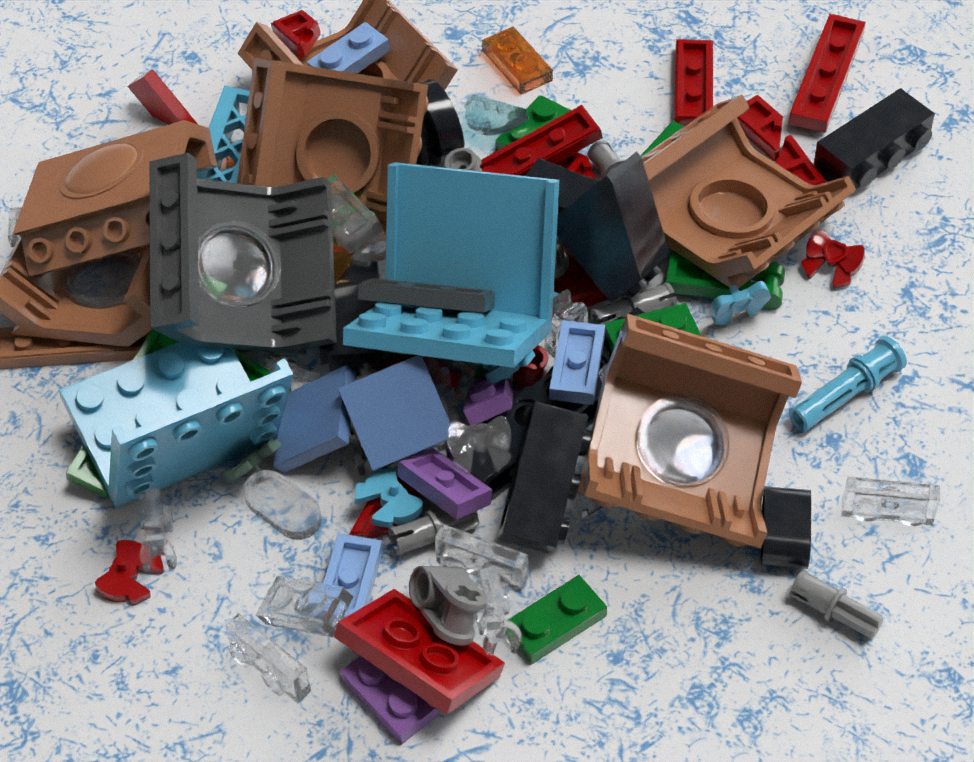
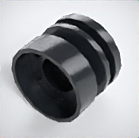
M429 79L419 83L428 85V108L423 117L420 136L422 148L417 157L416 165L427 166L429 161L431 164L439 166L445 163V159L451 151L464 148L465 143L459 117L451 99L437 81Z

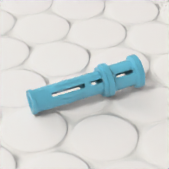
M882 336L875 342V347L863 356L856 355L851 358L846 370L826 383L796 406L790 408L788 413L792 423L800 431L806 432L859 392L873 391L880 385V380L892 371L899 372L906 367L907 360L903 349L892 338Z

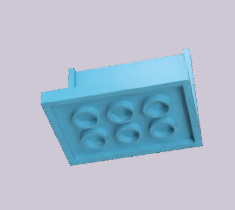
M396 162L388 165L385 279L493 290L492 292H495L494 308L481 313L379 302L343 328V345L514 368L552 332L559 180Z
M179 342L60 389V398L115 508H118L258 449L262 443L271 438L276 440L293 372L286 359H282L276 362L273 373L250 382L233 349L186 346Z

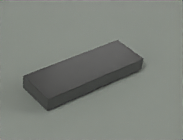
M371 278L359 284L358 300L485 313L494 308L495 292H492L493 290Z

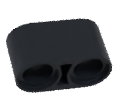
M764 486L762 514L767 535L761 547V565L808 569L811 552V490Z

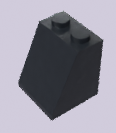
M637 151L559 213L557 217L558 238L611 303L623 294L630 299L649 284L648 282L663 270L659 263L669 254L644 163Z

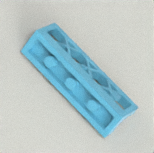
M224 85L208 127L217 167L198 172L197 178L228 182L230 180V183H237L243 139L234 143H230L234 130L240 128L244 133L246 114L240 115V103L248 104L249 90ZM230 156L236 163V166L220 172L223 159Z

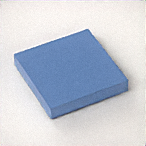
M420 355L338 388L372 472L456 438L425 362Z
M345 365L288 393L277 435L281 446L275 451L273 463L275 468L285 473L349 444L351 419L338 388L356 381V371Z

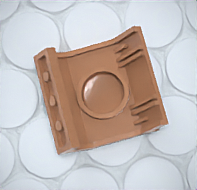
M363 0L351 21L343 30L317 40L304 58L300 59L286 47L267 25L259 22L255 23L237 53L252 70L254 57L308 66L307 61L366 22L388 38L391 51L357 74L412 83H422L431 79L437 81L445 90L458 71L389 0Z
M254 57L237 183L263 187H279L324 177L331 182V197L373 218L365 241L386 247L388 165L394 162L416 165L417 157L422 148L420 136L423 117L428 108V85Z
M743 95L716 104L642 156L667 246L729 288L737 285L738 289L756 274L765 270L780 255L793 248L808 233L817 229L832 214L841 210L845 206L843 200L856 191L849 176L819 185H810L756 151L737 120V117L750 109Z
M182 120L38 162L12 233L21 236L29 276L40 277L44 276L45 273L60 269H70L72 266H81L82 263L150 246L149 161L189 153L197 159V173L217 167L209 128Z

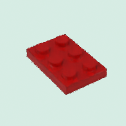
M392 589L337 623L333 636L350 648L356 655L375 665L388 674L391 679L401 683L424 699L430 706L440 710L445 715H448L500 678L505 665L504 661L474 641L469 645H454L439 638L424 615L413 605L411 599L396 589Z

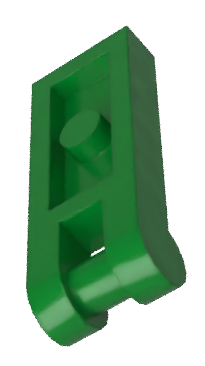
M671 251L666 282L672 286L674 294L709 298L732 295L728 286L677 252ZM772 262L765 270L756 274L742 285L739 291L754 285L755 282H751V280L764 281L771 298L762 308L767 310L778 309L782 305L783 291L780 286L784 283L785 268L778 263Z

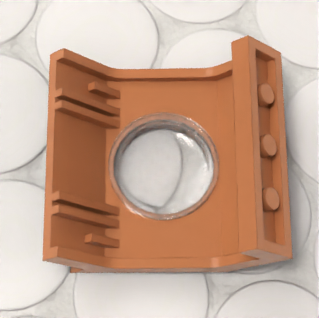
M20 236L0 274V312L16 323L11 334L129 347L153 330L151 328L150 246L82 263L81 266H72L70 269H60L45 273L44 276L30 277Z
M627 313L604 374L591 430L590 444L581 472L578 493L584 494L594 503L603 507L613 508L616 505L633 510L635 514L646 520L657 521L660 518L676 523L680 528L690 533L701 534L702 532H707L720 536L725 542L734 546L744 547L747 544L761 549L767 535L761 510L762 496L779 419L788 397L796 398L802 384L797 366Z

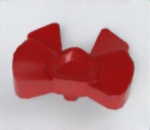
M819 229L808 239L806 245L807 258L801 261L802 268L807 277L812 278L826 261L828 266H836L832 282L833 288L847 286L852 282L851 276H854L863 265L865 248L863 245L846 246L844 243L831 240L825 231Z
M117 541V557L113 560L109 571L95 581L96 591L103 598L112 602H125L129 600L131 604H137L151 597L150 590L135 581L138 577L137 569L163 574L164 566L160 553L157 551L150 553L148 548L137 541Z

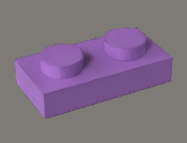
M485 375L474 380L471 383L472 388L467 391L463 411L472 427L512 409L514 387L510 378L507 380L502 379L496 383H489Z
M434 448L399 461L398 477L456 520L491 505L492 489Z
M361 656L340 670L341 680L401 745L439 716L438 709L430 706L424 699L401 683L391 679L388 674Z

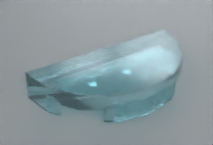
M474 94L471 95L464 105L466 109L465 121L469 130L477 135L492 136L503 134L529 120L525 108Z

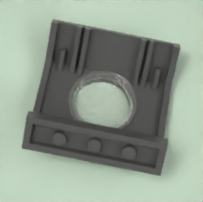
M189 153L149 161L150 312L152 329L186 346L306 354L307 348L337 343L331 182L324 177L279 187L254 186L197 178V159Z

